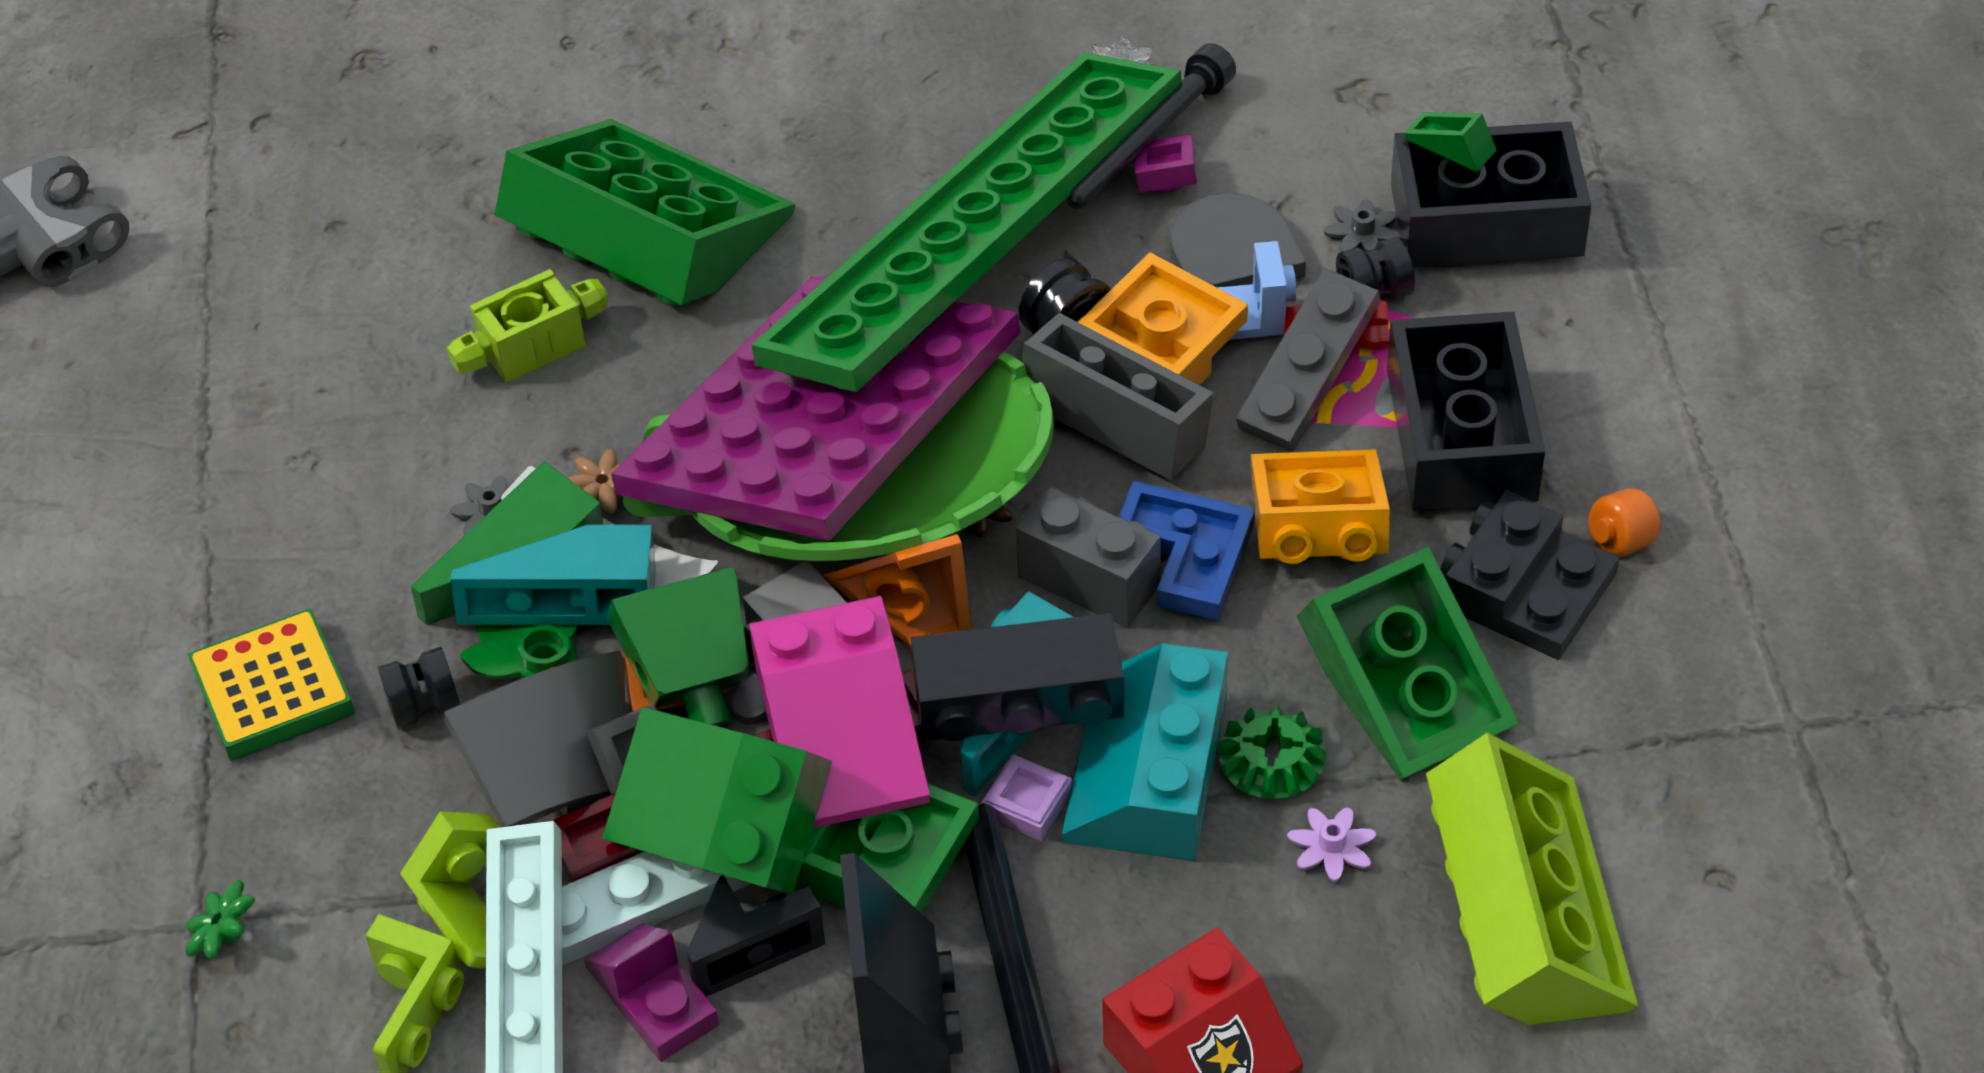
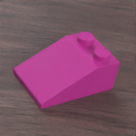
M881 596L749 624L756 674L773 742L802 749L832 761L813 828L930 803V793L898 654Z

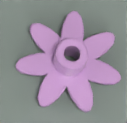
M1310 808L1307 817L1312 830H1292L1287 834V838L1290 843L1307 849L1297 860L1298 869L1303 871L1309 870L1324 861L1325 872L1329 880L1336 883L1341 879L1344 862L1353 868L1361 870L1370 868V858L1359 848L1372 843L1377 834L1372 829L1360 828L1350 830L1354 815L1351 808L1342 809L1334 819L1329 820L1318 809Z

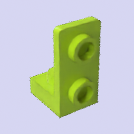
M440 811L400 872V875L416 895L419 907L434 920L445 937L453 939L458 959L472 968H486V904L473 888L471 882L487 862V829L500 828V826L491 814Z
M378 914L365 935L376 972L389 984L407 991L376 1041L373 1053L380 1073H407L410 1067H417L424 1059L430 1045L431 1031L444 1010H451L457 1003L464 985V973L461 971L453 939Z

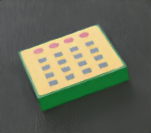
M311 608L187 653L230 761L355 714L351 698Z

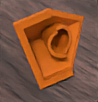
M958 534L822 575L828 583L852 602L881 596L892 634L908 646L911 654V637L972 630L962 542Z

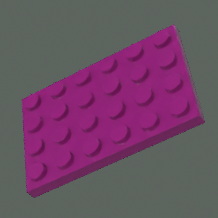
M811 276L611 473L616 495L830 541L1021 333L1018 313L991 308L983 303L968 304L955 301L857 392L842 390L832 385L789 376L782 372L755 366L751 344L828 277Z

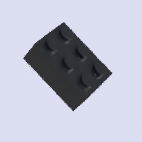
M1572 121L1488 127L1497 151L1478 172L1406 140L1403 133H1394L1391 189L1401 241L1409 253L1413 267L1585 256L1592 205Z
M1515 311L1391 320L1387 375L1412 511L1480 506L1485 500L1497 504L1506 490L1533 502H1539L1545 449Z

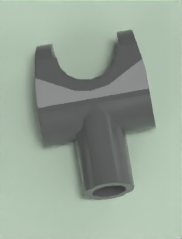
M58 156L49 158L21 169L0 180V277L24 266L40 285L55 287L64 284L91 270L117 252L128 237L129 221L119 208L112 204H99L93 207L88 205L79 209H72V205L85 194L89 180L82 166L70 157ZM65 173H73V177L67 186L55 191L50 190L57 177ZM114 221L113 227L107 235L93 240L95 232L103 223Z

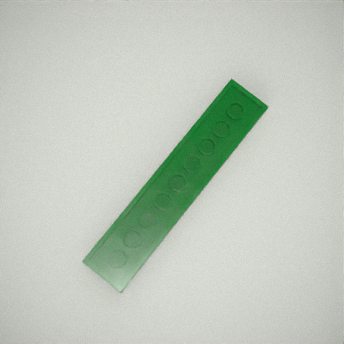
M1083 52L753 342L751 347L755 366L782 372L789 376L832 385L838 389L857 392L1070 195L1072 189L1182 83L1181 70Z

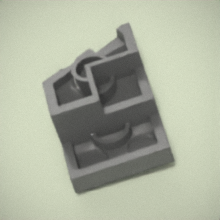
M619 650L576 660L514 681L444 712V721L501 827L531 824L557 810H560L563 816L613 795L610 793L586 731L625 715L624 658Z

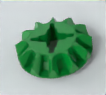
M1278 704L1270 712L1261 713L1249 707L1243 719L1228 721L1225 735L1222 741H1219V762L1226 778L1242 792L1257 798L1277 800L1299 795L1317 782L1325 767L1326 750L1321 728L1310 726L1303 711L1293 716L1283 713ZM1271 737L1277 738V741H1280L1281 747L1278 758H1275L1274 767L1268 766V757H1265L1264 750L1267 740H1271Z

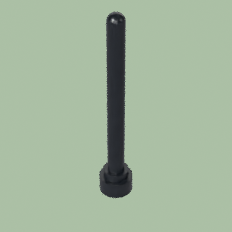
M1207 43L1201 46L1187 60L1185 78L1182 80V83L1072 189L1070 195L1066 198L1067 204L1073 209L1084 208L1197 97L1219 93L1236 74V65L1231 54L1222 46L1214 43Z

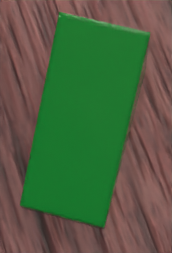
M1422 112L1403 133L1406 140L1476 172L1497 151L1483 113Z

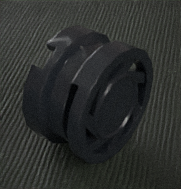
M1068 257L1055 260L1044 267L1029 283L1022 295L1018 308L1019 320L1033 335L1058 313L1078 322L1111 289L1102 280L1091 279V275L1086 267L1077 260Z

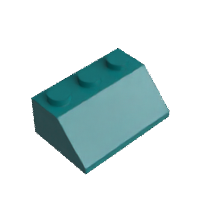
M1161 643L1121 663L1124 675V717L1106 719L1100 723L1086 725L1062 831V843L1196 862L1227 701L1228 652Z

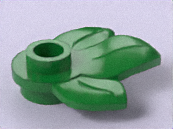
M477 625V636L480 643L461 652L460 659L472 672L485 678L497 680L519 677L523 679L549 668L578 660L577 649L572 640L579 629V625Z

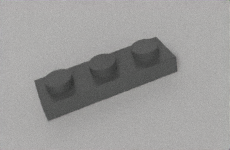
M1324 268L1236 416L1239 429L1293 452L1381 302L1379 291Z

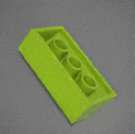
M1485 733L1427 772L1426 776L1433 800L1431 812L1440 828L1447 856L1445 868L1450 880L1454 884L1461 912L1459 924L1469 944L1476 972L1474 985L1483 1004L1527 1025L1624 1014L1639 1007L1574 777L1489 733Z

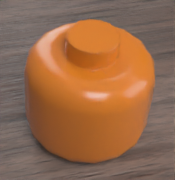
M1636 488L1621 489L1600 497L1592 504L1588 514V529L1595 545L1618 557L1627 556L1649 547L1656 541L1661 528L1659 510L1653 499L1644 491Z

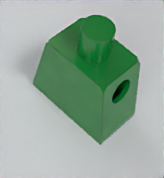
M734 566L612 599L607 612L609 624L649 703L654 705L655 708H660L683 701L689 719L718 727L729 725L732 721L722 690L741 684L748 673V658Z

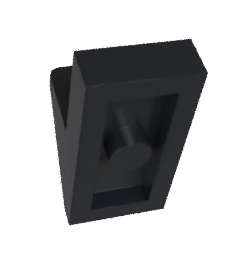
M720 876L687 950L692 980L702 993L708 997L825 945L821 906L810 887L807 886L788 895L780 894L764 901L758 908L745 913L725 876Z

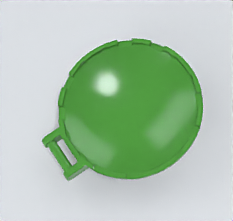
M1003 352L830 541L623 496V504L631 514L638 517L693 515L704 528L727 543L766 556L806 561H840L891 554L936 541L958 532L985 518L1019 493L1039 470L1049 452L1054 432L1051 401L1042 382H1034L1027 375L1025 364L1014 356ZM670 415L653 417L648 422L644 440Z

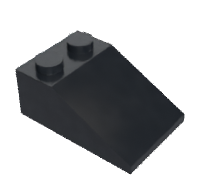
M855 853L840 855L864 1072L951 1073L950 1055L963 1053L959 1011L945 1012L943 994L956 993L951 950L937 952L934 924Z

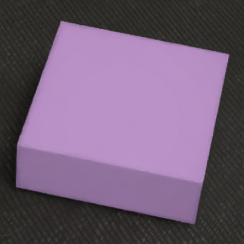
M1013 754L981 804L986 803L995 808L999 824L1042 842L1071 795L1072 778Z

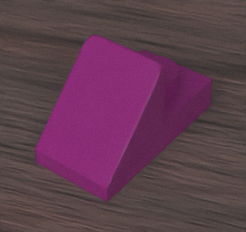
M641 924L584 959L586 968L660 1062L719 1026L717 1010L678 963L674 938L669 930Z

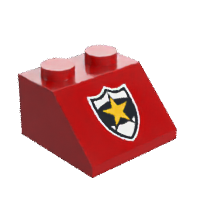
M1218 927L1102 998L1103 1044L1127 1073H1300L1303 1070V1062L1261 975Z

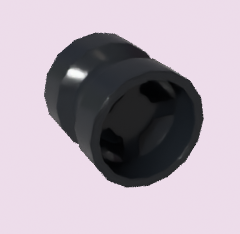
M1398 237L1377 242L1373 250L1364 252L1360 248H1354L1339 252L1336 257V272L1378 290L1380 297L1387 296L1390 299H1397L1412 295L1414 291L1415 278L1411 258L1404 243Z
M441 646L422 652L419 659L412 663L404 665L398 661H393L377 666L397 729L417 723L421 714L433 710L444 714L445 711L460 705L456 687ZM422 680L426 689V692L423 693L421 692L419 685V681Z

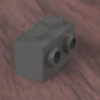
M1049 486L1016 528L1019 578L1096 614L1112 613L1113 622L1126 628L1131 625L1158 588L1160 583L1161 536L1150 532L1149 529L1138 522L1126 521L1095 507L1083 497L1071 496Z

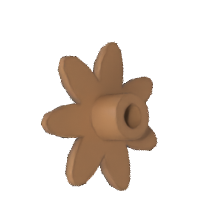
M613 449L606 450L602 454L598 466L587 457H577L575 459V466L580 474L567 478L598 500L606 512L614 513L617 510L618 501L611 473L619 466L617 465L616 452Z

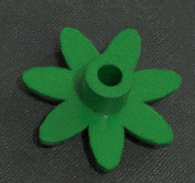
M242 881L233 882L225 890L222 897L214 891L207 894L204 904L208 914L196 915L186 923L187 930L190 933H194L185 949L187 956L192 957L204 949V954L211 960L217 955L222 941L226 944H233L241 937L245 929V923L238 917L244 914L255 902L253 896L248 894L241 896L244 889Z

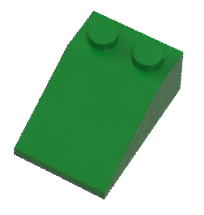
M1429 546L1314 598L1296 616L1326 676L1400 781L1450 758L1485 733L1496 736L1519 724Z
M642 707L602 839L791 894L796 887L832 761L795 747Z

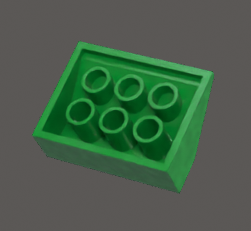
M609 119L506 150L494 215L516 225V230L525 236L543 238L562 247V252L571 258L589 260L608 269L609 275L616 280L637 283L656 292V297L664 303L684 306L688 305L691 301L715 293L793 215L795 203L613 119Z

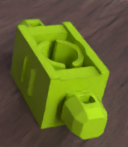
M548 269L471 304L470 309L475 333L469 331L451 341L446 347L448 359L457 373H470L488 366L487 362L490 361L504 382H510L585 347L581 319L586 321L604 311L609 305L605 288L598 279H587L568 286L569 290L566 291L555 277L553 271Z

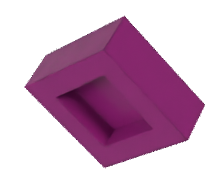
M1192 134L1153 140L1135 158V174L1139 193L1155 190L1168 193L1177 191L1187 185L1197 184L1196 152Z

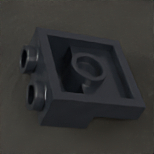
M1506 490L1497 504L1487 500L1482 502L1470 526L1469 533L1473 538L1466 547L1454 543L1446 553L1440 569L1465 618L1559 660L1617 574L1620 557L1562 532L1563 514Z

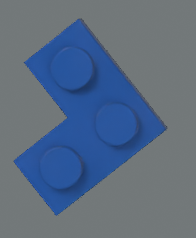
M1133 481L1119 518L1138 522L1149 529L1150 532L1161 536V555L1170 556L1157 588V606L1219 621L1254 528L1255 509Z

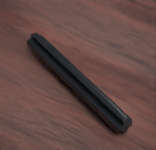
M983 803L978 805L979 820L965 841V848L1019 1072L1061 1073L996 810L991 805Z

